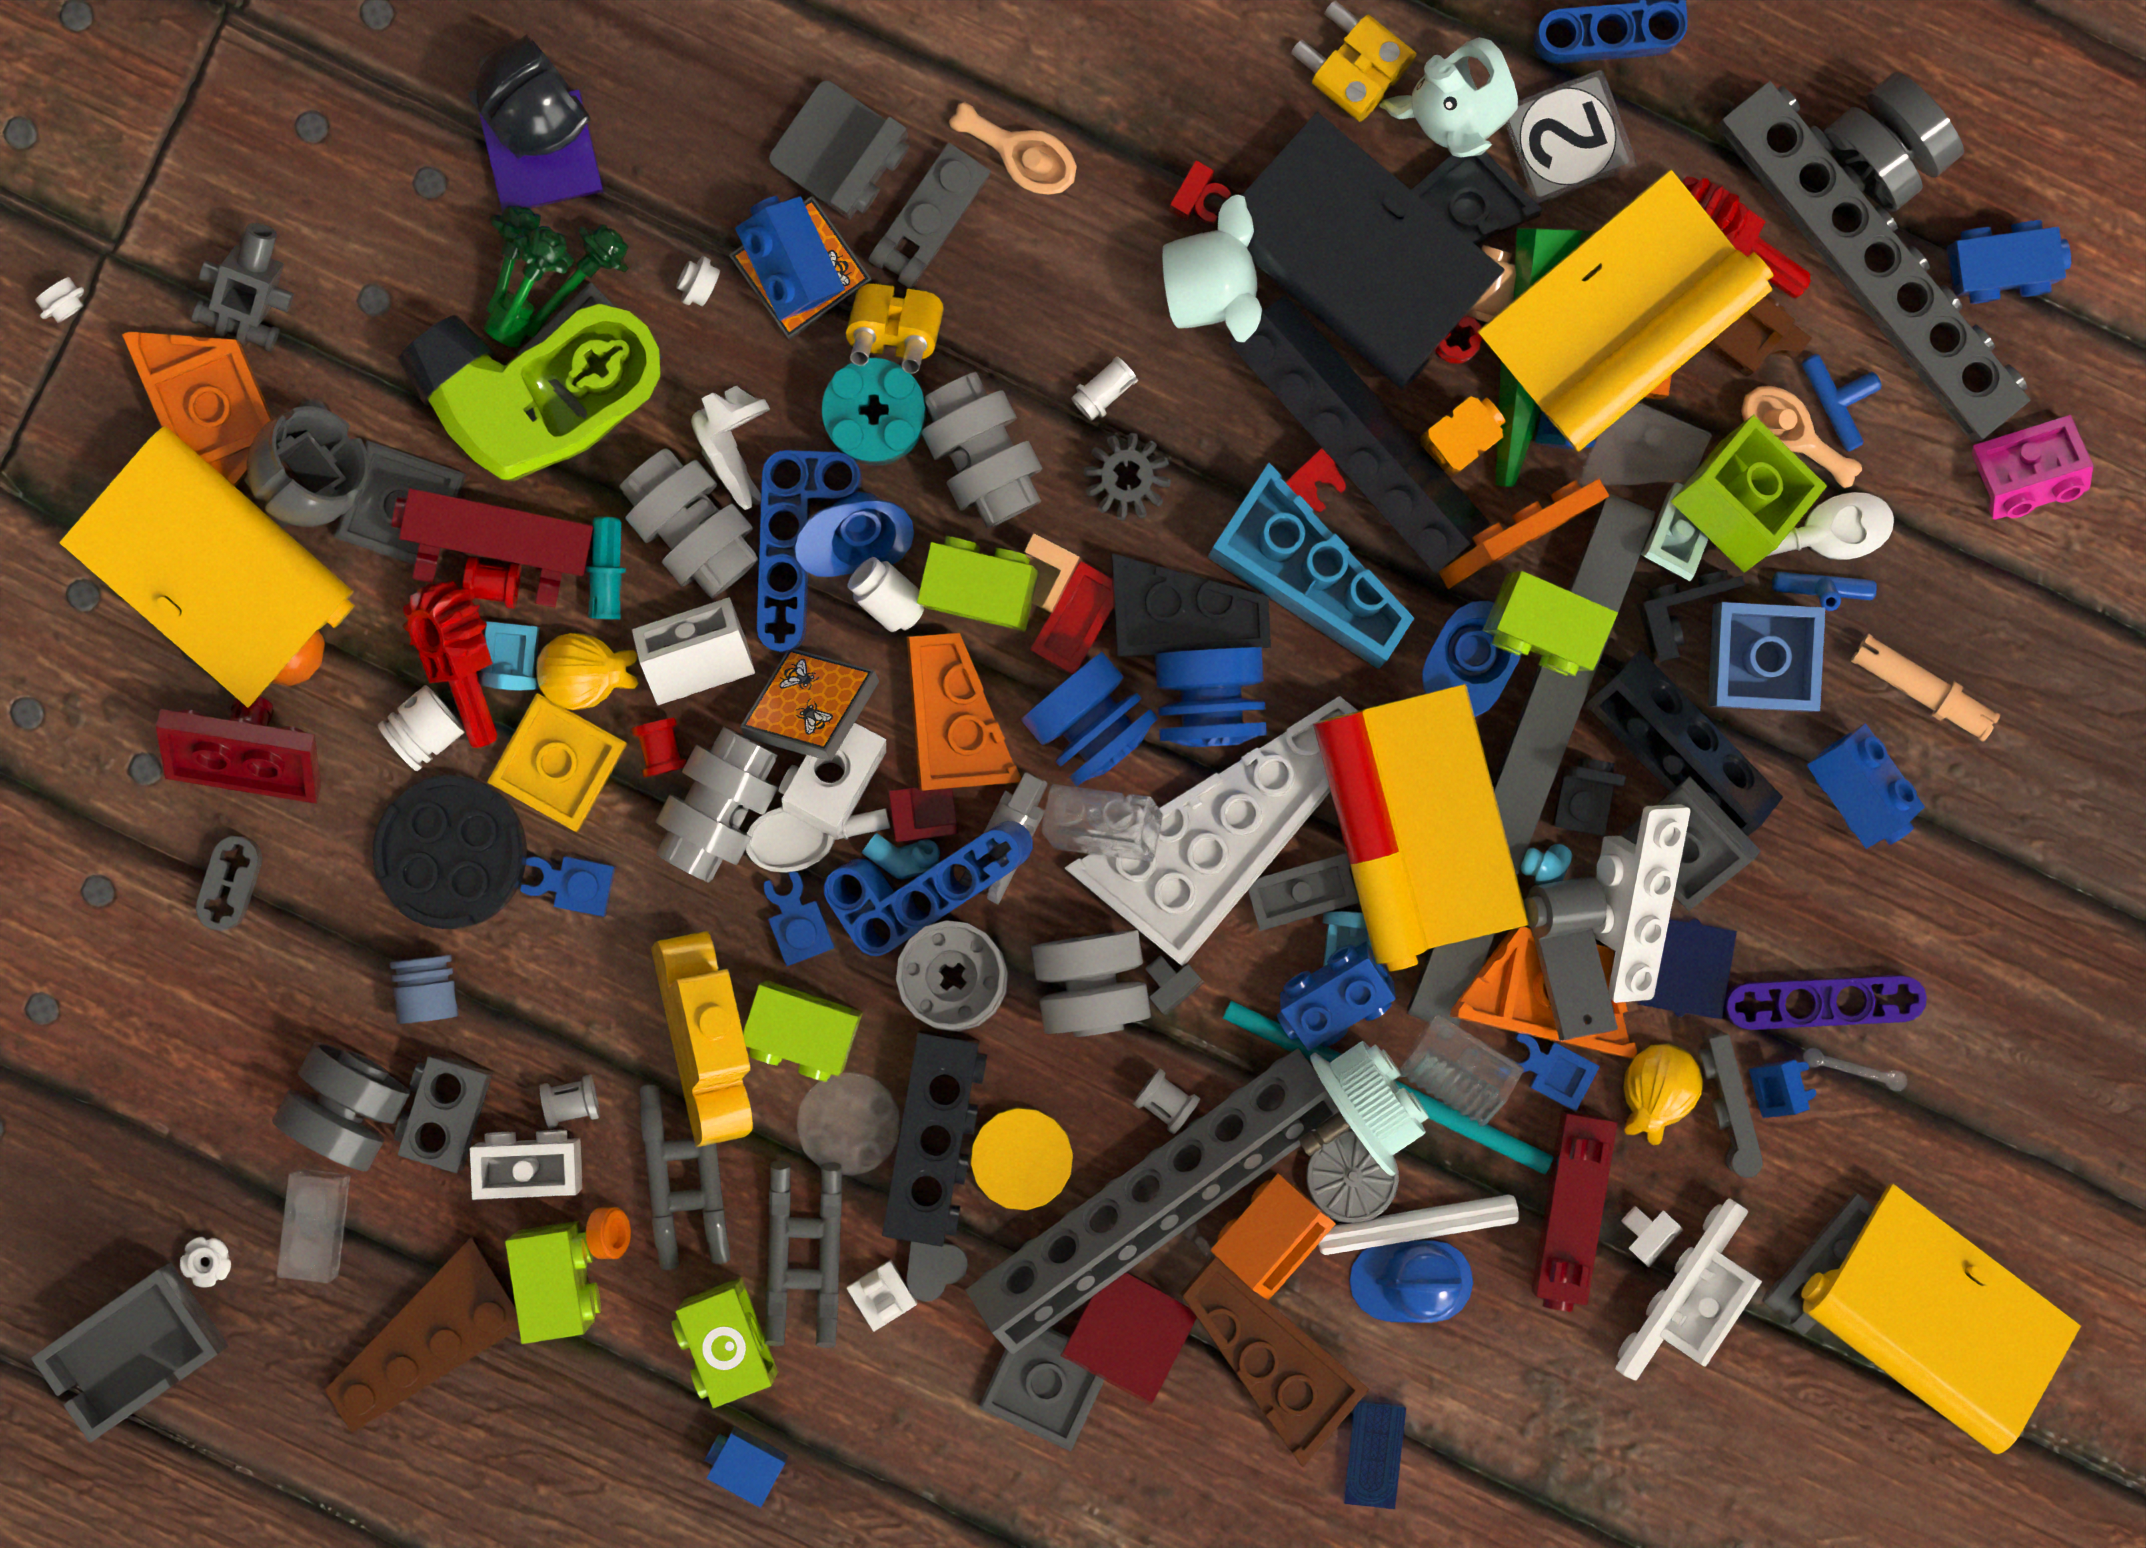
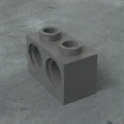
M436 1053L428 1056L426 1064L418 1062L409 1087L411 1092L416 1093L411 1113L402 1112L394 1135V1140L401 1142L398 1156L453 1173L463 1170L494 1071ZM442 1073L454 1075L461 1084V1093L455 1101L445 1100L437 1092L436 1082ZM428 1122L440 1125L445 1131L446 1141L439 1150L428 1148L422 1141L421 1130Z

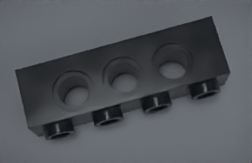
M1641 649L1611 674L1585 703L1669 792L1690 776L1747 837L1765 822L1783 798L1770 782Z
M923 1030L918 1032L882 1232L883 1237L943 1247L945 1234L956 1236L961 1206L951 1204L954 1184L965 1185L970 1155L960 1153L963 1133L974 1134L979 1106L978 1104L969 1103L972 1083H983L988 1055L978 1052L979 1040ZM938 1075H951L958 1081L960 1093L956 1099L950 1102H942L933 1096L930 1085L931 1081ZM932 1125L944 1127L951 1137L950 1146L942 1152L929 1151L923 1145L921 1138L922 1132L927 1127ZM922 1176H931L937 1179L942 1187L941 1196L936 1201L930 1203L917 1199L913 1193V1183L916 1179Z

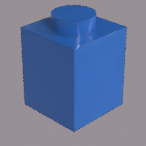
M734 1426L728 1438L719 1433L704 1461L713 1465L706 1479L761 1508L785 1465L788 1454Z

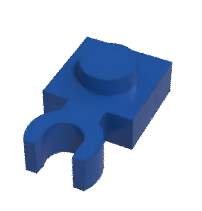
M564 856L561 870L554 869L553 865L542 857L526 859V865L540 868L544 878L538 886L521 884V892L530 896H539L548 891H554L556 896L553 907L602 917L606 916L616 866Z
M798 871L789 872L790 879L793 882V889L788 895L778 894L775 891L772 880L764 882L765 895L772 903L779 905L782 914L771 917L768 920L786 966L836 948L818 901L816 900L805 905L802 903L800 897L803 893L804 882Z
M1516 1032L1514 1038L1527 1046L1528 1055L1520 1062L1513 1061L1511 1058L1504 1056L1502 1063L1514 1072L1523 1073L1529 1070L1534 1072L1535 1075L1529 1087L1577 1111L1600 1066L1553 1041L1546 1054L1540 1051L1535 1039L1529 1035Z

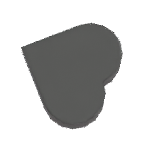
M911 1241L907 1273V1288L911 1295L924 1302L939 1298L944 1292L946 1284L955 1283L966 1274L968 1258L965 1251L953 1243L944 1242L943 1247Z

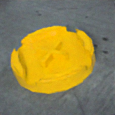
M1016 1107L997 1113L982 1126L973 1143L971 1166L976 1183L990 1200L1008 1209L1030 1210L1046 1205L1062 1192L1071 1175L1073 1152L1067 1133L1055 1118L1036 1109Z

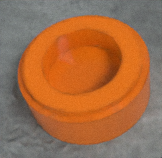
M599 1207L591 1213L587 1222L586 1242L588 1249L598 1259L620 1258L626 1252L631 1238V1227L628 1217L620 1208Z

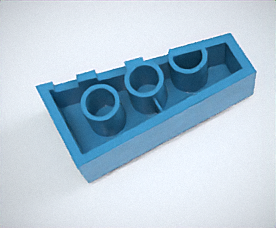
M1270 463L1267 464L1207 557L1377 669L1388 660L1414 620V617L1369 569L1366 570L1348 550L1349 547L1337 534H1333L1313 513V509L1300 495L1297 496L1281 479L1280 473Z

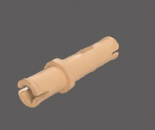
M1869 633L1857 648L1859 651L1855 652L1851 659L1852 663L1860 665L1932 709L1933 717L1940 721L1944 718L1950 720L1978 737V740L1982 742L1992 732L1994 728L1992 724H1996L2000 718V713L1994 712L1963 693V686L1954 681L1948 684L1879 642Z

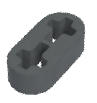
M245 836L224 838L216 845L212 853L196 905L198 919L211 930L223 931L234 928L242 922L246 915L262 865L260 847L252 839ZM240 844L244 847L243 855L250 858V863L248 867H239L236 870L234 880H230L228 876L232 863L224 859L226 851H236ZM225 886H228L231 889L227 898V904L234 907L233 915L223 916L219 922L215 920L216 911L209 908L210 900L220 899Z

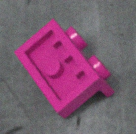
M2071 415L1973 445L1972 457L1990 496L1989 512L1993 520L2006 516L2010 518L2022 517L2033 511L2035 507L2054 501L2060 503L2070 502L2090 489L2093 463Z

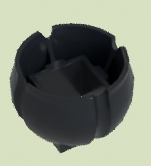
M528 34L520 39L503 44L491 53L480 69L475 89L467 94L500 142L518 159L524 155H549L564 149L575 141L585 125L592 121L576 95L570 96L566 91L569 85L533 39L530 41L531 38Z

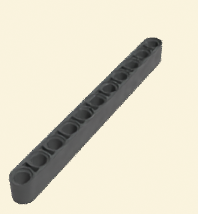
M1608 493L1609 497L1601 502L1567 590L1619 612L1650 531L1655 511ZM1605 645L1593 671H1578L1576 676L1569 674L1568 676H1563L1538 665L1492 785L1516 877ZM1495 933L1430 948L1410 998L1407 1014L1456 1032L1462 1019L1450 1017L1451 1009L1481 970Z

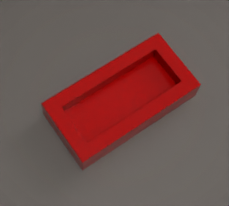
M1081 561L1067 584L1054 612L1048 617L1030 651L1072 675L1076 673L1113 609L1112 578Z

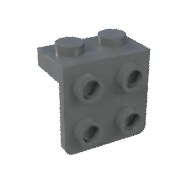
M823 81L814 90L772 150L769 159L775 169L842 216L851 220L857 210L863 214L869 208L880 191V188L875 184L886 168L892 172L896 169L910 146L905 143L908 138L906 127L890 116L885 120L831 81Z

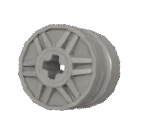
M943 921L925 926L908 940L898 958L896 982L902 1001L916 1018L936 1029L960 1032L980 1026L996 1013L1006 995L1008 971L1002 952L986 933L968 923ZM960 964L963 965L966 969L962 977L967 982L961 990L958 987L952 986L946 991L942 987L946 981L944 975L941 974L943 968L949 966L952 969H956Z

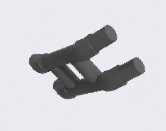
M657 1085L642 1086L639 1089L641 1128L650 1191L653 1233L660 1268L671 1270L680 1265L673 1212L703 1209L705 1233L711 1262L714 1264L726 1263L731 1259L725 1209L723 1206L717 1145L715 1143L696 1147L694 1138L664 1141L660 1087ZM697 1158L701 1189L670 1192L667 1161Z
M782 1160L774 1161L770 1164L769 1241L764 1344L769 1346H783L785 1344L787 1289L818 1290L815 1345L821 1348H833L836 1346L839 1303L842 1166L836 1162H827L821 1166L820 1218L790 1217V1163ZM789 1238L820 1239L819 1269L788 1268Z

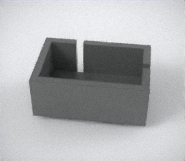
M169 1263L31 1357V1359L57 1396L76 1384L80 1386L83 1392L66 1402L64 1407L86 1439L91 1443L221 1353L229 1345L173 1264Z

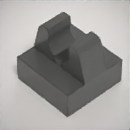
M1161 955L1145 968L1161 987L1149 998L1165 1016L1205 983L1189 964L1176 973Z

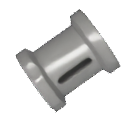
M1158 1068L1132 1104L1138 1109L1144 1106L1168 1124L1167 1130L1175 1134L1193 1112L1200 1098L1195 1094L1188 1096L1165 1078L1166 1072Z
M591 1074L583 1076L581 1081L551 1087L548 1083L540 1084L541 1103L548 1129L557 1128L558 1123L586 1116H589L591 1120L600 1117L596 1088Z

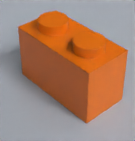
M1278 1173L1272 1180L1265 1181L1256 1189L1252 1195L1250 1206L1239 1218L1229 1221L1221 1229L1217 1237L1218 1242L1210 1251L1247 1286L1269 1301L1336 1223L1295 1185Z

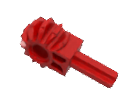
M1686 176L1681 181L1736 250L1741 251L1747 257L1755 252L1766 263L1774 275L1768 280L1771 284L1791 298H1798L1804 293L1811 282L1810 273L1758 237L1766 221L1740 203V197L1737 194L1730 193L1724 189L1723 185L1719 186L1711 183L1708 178H1702L1699 181L1695 177Z
M454 581L440 582L435 585L429 584L411 595L410 602L403 607L404 615L408 620L402 626L409 632L411 638L409 646H415L419 651V658L423 664L429 684L449 682L470 745L473 748L487 746L496 741L497 731L476 673L493 664L486 645L485 636L482 633L487 624L480 619L478 612L480 605H474L470 600L468 589L459 590L458 585Z

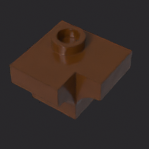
M1766 295L1708 343L1706 347L1748 377L1756 372L1764 359L1769 355L1780 354L1791 359L1800 355L1812 337L1793 324L1795 319L1785 312V308L1779 302Z

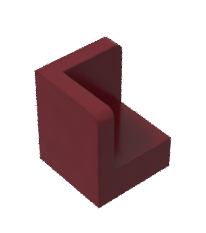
M919 787L889 791L896 842L958 834L952 788L919 791Z

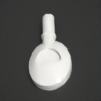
M1845 493L1829 498L1817 505L1809 513L1804 527H1794L1778 548L1768 556L1796 549L1800 551L1801 548L1808 546L1819 556L1829 559L1847 560L1864 556L1881 547L1889 538L1893 530V513L1885 501L1868 493Z
M780 807L762 815L750 826L747 834L752 838L746 851L751 860L761 868L773 872H793L806 869L821 861L830 852L834 840L838 839L784 812L783 807ZM884 808L850 816L838 839L844 838L847 840L848 837L889 829L890 822L887 809Z

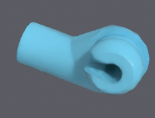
M876 833L866 845L862 854L895 878L903 880L920 876L937 865L940 850L938 845L930 839H921L917 843L897 848Z
M1561 844L1550 846L1546 853H1542L1536 848H1530L1525 854L1520 869L1523 874L1536 877L1534 881L1536 885L1563 881L1573 855L1568 847Z

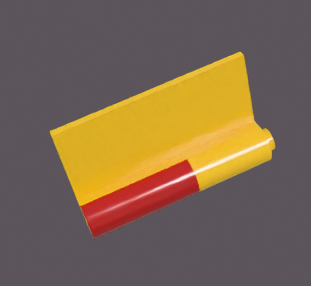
M1466 684L1313 723L1376 964L1386 963L1388 971L1405 969L1417 965L1416 955L1425 952L1427 949L1515 929L1529 924Z

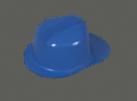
M855 492L845 498L838 499L833 506L820 510L804 523L797 534L794 545L796 560L806 572L817 577H834L854 573L863 562L872 557L877 558L880 562L888 561L893 565L901 560L911 547L914 537L913 523L906 511L900 506L884 501L872 493Z
M1490 601L1471 602L1455 611L1447 620L1430 650L1422 671L1423 689L1426 694L1466 684L1475 717L1488 711L1497 701L1520 659V656L1492 645L1494 635L1483 631L1494 604Z
M1413 1240L1367 1248L1361 1252L1354 1262L1349 1280L1352 1296L1361 1310L1375 1319L1388 1322L1433 1323L1448 1320L1463 1309L1471 1296L1473 1286L1471 1266L1462 1252L1448 1243L1433 1240Z

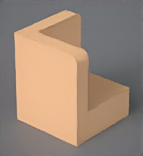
M1033 533L1024 551L1027 555L1026 557L1030 558L1029 565L1039 571L1032 604L1053 613L1081 558Z

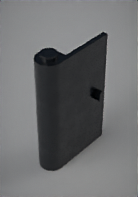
M1318 111L1242 195L1245 197L1247 209L1253 221L1254 233L1247 249L1252 256L1254 265L1402 391L1421 374L1435 355L1436 348L1505 271L1503 267ZM1383 205L1401 219H1397L1395 216H1393L1389 211H1387L1383 207ZM1221 207L1217 211L1216 216H1219V211Z

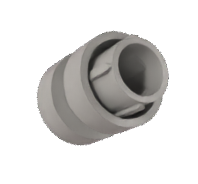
M973 372L940 387L924 397L925 407L933 423L924 428L921 434L934 460L950 455L959 474L948 480L946 484L960 511L976 506L988 529L1025 512L1041 502L1030 477L1040 472L1043 468L1029 441L1013 445L1005 427L1014 422L1017 417L1003 390L988 395L977 372Z
M665 448L639 466L620 485L625 496L634 505V508L625 519L645 543L654 540L658 536L663 539L672 551L663 559L662 564L682 587L696 580L707 595L714 598L733 585L759 561L756 553L744 540L753 527L734 504H730L719 511L707 496L715 489L717 483L698 460L683 466L674 454Z
M723 727L711 750L696 744L682 770L684 774L695 780L686 799L683 800L670 794L655 821L658 825L668 830L656 855L681 870L709 883L716 874L722 860L737 865L752 838L738 828L741 826L749 809L762 815L765 814L778 789L776 785L766 780L778 755L726 727Z

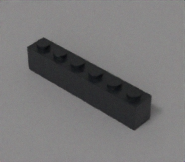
M1286 294L1261 313V320L1256 331L1245 342L1236 341L1234 338L1229 343L1435 573H1438L1474 541L1472 539L1474 536L1484 531L1491 524Z

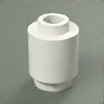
M875 557L867 559L855 570L848 582V589L854 593V601L890 632L897 631L900 628L903 630L911 628L923 614L924 607L917 604L920 590L888 561L880 562Z

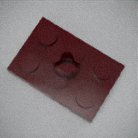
M259 696L247 708L234 697L229 720L206 717L193 710L184 709L176 712L160 709L156 723V732L165 779L317 804L321 780L315 734L306 733L299 728L291 726L281 728L268 727L274 710L273 704L267 699Z

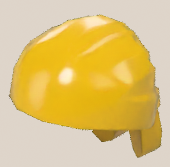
M581 633L560 635L548 643L537 657V683L544 696L558 707L571 710L594 707L605 700L614 688H636L638 685L637 678L626 672V667L636 662L638 654L634 650H623L613 653L604 642L592 635Z
M1669 1043L1651 1045L1636 1055L1625 1072L1623 1086L1626 1102L1633 1112L1628 1116L1624 1128L1626 1135L1634 1136L1645 1131L1648 1132V1142L1652 1145H1659L1663 1138L1665 1126L1679 1122L1695 1107L1701 1096L1703 1080L1696 1060L1685 1049Z

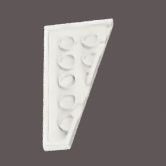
M1340 696L1287 728V732L1263 747L1255 748L1241 757L1242 760L1219 774L1215 773L1149 814V818L1122 835L1120 833L1106 841L1104 846L1083 859H1077L1066 866L1065 869L1184 967L1330 793L1313 723L1358 710Z

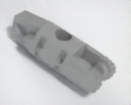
M1025 772L1014 794L1007 791L1004 792L984 833L1002 822L1015 821L1022 824L1030 832L1031 837H1033L1045 813V810L1039 808L1038 804L1048 783ZM1003 842L985 854L988 859L990 855L999 858L1012 849L1008 843ZM966 868L959 883L964 886H971L972 875ZM1016 869L989 886L988 900L999 905Z

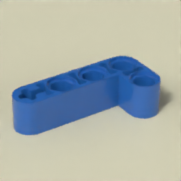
M785 450L774 453L764 463L761 490L757 632L761 642L773 651L785 653L798 648L804 641L807 625L808 572L796 560L794 545L797 534L790 540H778L772 534V522L781 513H792L799 521V532L804 523L810 518L811 501L836 502L838 499L858 492L863 480L862 473L855 460L847 454ZM783 462H794L800 467V481L790 489L777 487L773 480L776 467ZM837 463L846 464L851 468L853 475L849 486L840 491L830 490L824 481L826 470ZM779 564H790L797 571V582L787 592L775 591L770 584L771 571ZM769 598L782 602L797 599V609L786 606V621L789 624L795 625V633L786 635L785 643L778 644L777 636L768 632L769 624H777L779 620V608L777 606L768 608Z
M1015 821L1002 822L896 892L893 891L873 862L866 859H854L840 866L827 877L824 884V895L855 945L865 954L881 956L1023 864L1030 857L1033 849V840L1030 832L1022 824ZM1006 841L1012 850L990 863L985 854ZM955 864H961L970 871L972 875L971 886H964L956 880L954 875ZM846 875H852L858 879L862 886L861 897L852 895L847 890L845 885ZM914 891H920L929 898L931 902L930 913L920 911L913 901ZM874 918H880L888 924L890 939L881 938L873 928Z

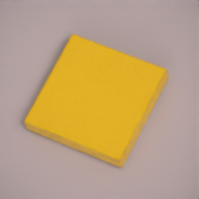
M537 693L487 783L569 829L579 832L628 743L574 712L558 707L545 696Z

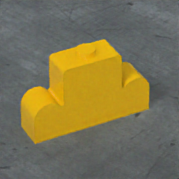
M708 931L656 941L651 947L695 1146L701 1147L746 1137L753 1128L750 1103L743 1084V1077L750 1071V1063L728 969L718 971L716 954Z

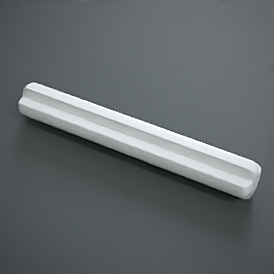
M1503 1195L1378 1216L1360 1223H1337L1321 1240L1318 1246L1322 1254L1329 1255L1514 1224L1519 1219L1518 1206L1514 1196Z

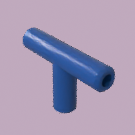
M1814 354L1803 360L1801 365L1845 451L1849 452L1863 445L1864 441L1847 406L1881 390L1882 384L1877 374L1871 371L1837 389L1819 354Z
M1778 571L1773 574L1772 589L1774 592L1816 595L1821 606L1827 611L1836 610L1841 604V598L1872 601L1877 591L1876 582L1867 579Z

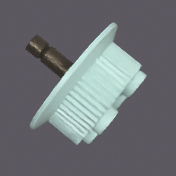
M1361 1041L1332 1062H1328L1317 1053H1313L1310 1056L1313 1067L1338 1107L1339 1112L1315 1127V1131L1311 1130L1298 1139L1303 1149L1311 1156L1323 1148V1144H1329L1349 1129H1352L1382 1169L1390 1176L1395 1175L1397 1172L1393 1155L1425 1134L1421 1123L1427 1120L1429 1116L1414 1093L1411 1092L1409 1094L1405 1088L1400 1089L1394 1079L1399 1077L1401 1073L1384 1049L1381 1051L1376 1044L1369 1047L1364 1041Z

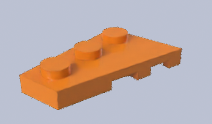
M1597 479L1583 488L1575 480L1550 495L1554 504L1543 509L1539 501L1511 516L1515 522V525L1503 530L1501 524L1496 523L1474 536L1472 539L1476 547L1439 571L1447 588H1452L1486 565L1489 567L1523 547L1528 541H1535L1608 498L1609 494L1601 480Z
M951 633L907 637L919 791L1020 782L1022 778L1006 747L1005 738L1000 726L995 721L983 692V686L961 634Z

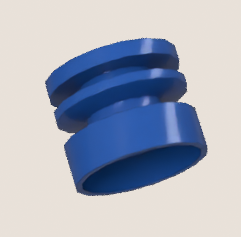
M1261 647L1192 650L1155 654L1157 687L1165 690L1180 691L1181 702L1167 704L1158 708L1159 716L1182 715V727L1159 729L1160 741H1170L1189 748L1240 745V743L1257 736L1267 735L1266 722L1243 723V711L1265 710L1264 701L1242 698L1241 692L1242 687L1264 681Z
M1100 652L1021 719L1041 745L1047 744L1062 735L1069 741V744L1055 761L1060 767L1077 753L1085 760L1086 763L1069 776L1076 787L1086 780L1108 772L1142 743L1151 725L1159 719L1151 709L1134 723L1125 715L1142 698L1138 693H1135L1115 703L1110 695L1124 677L1103 652Z

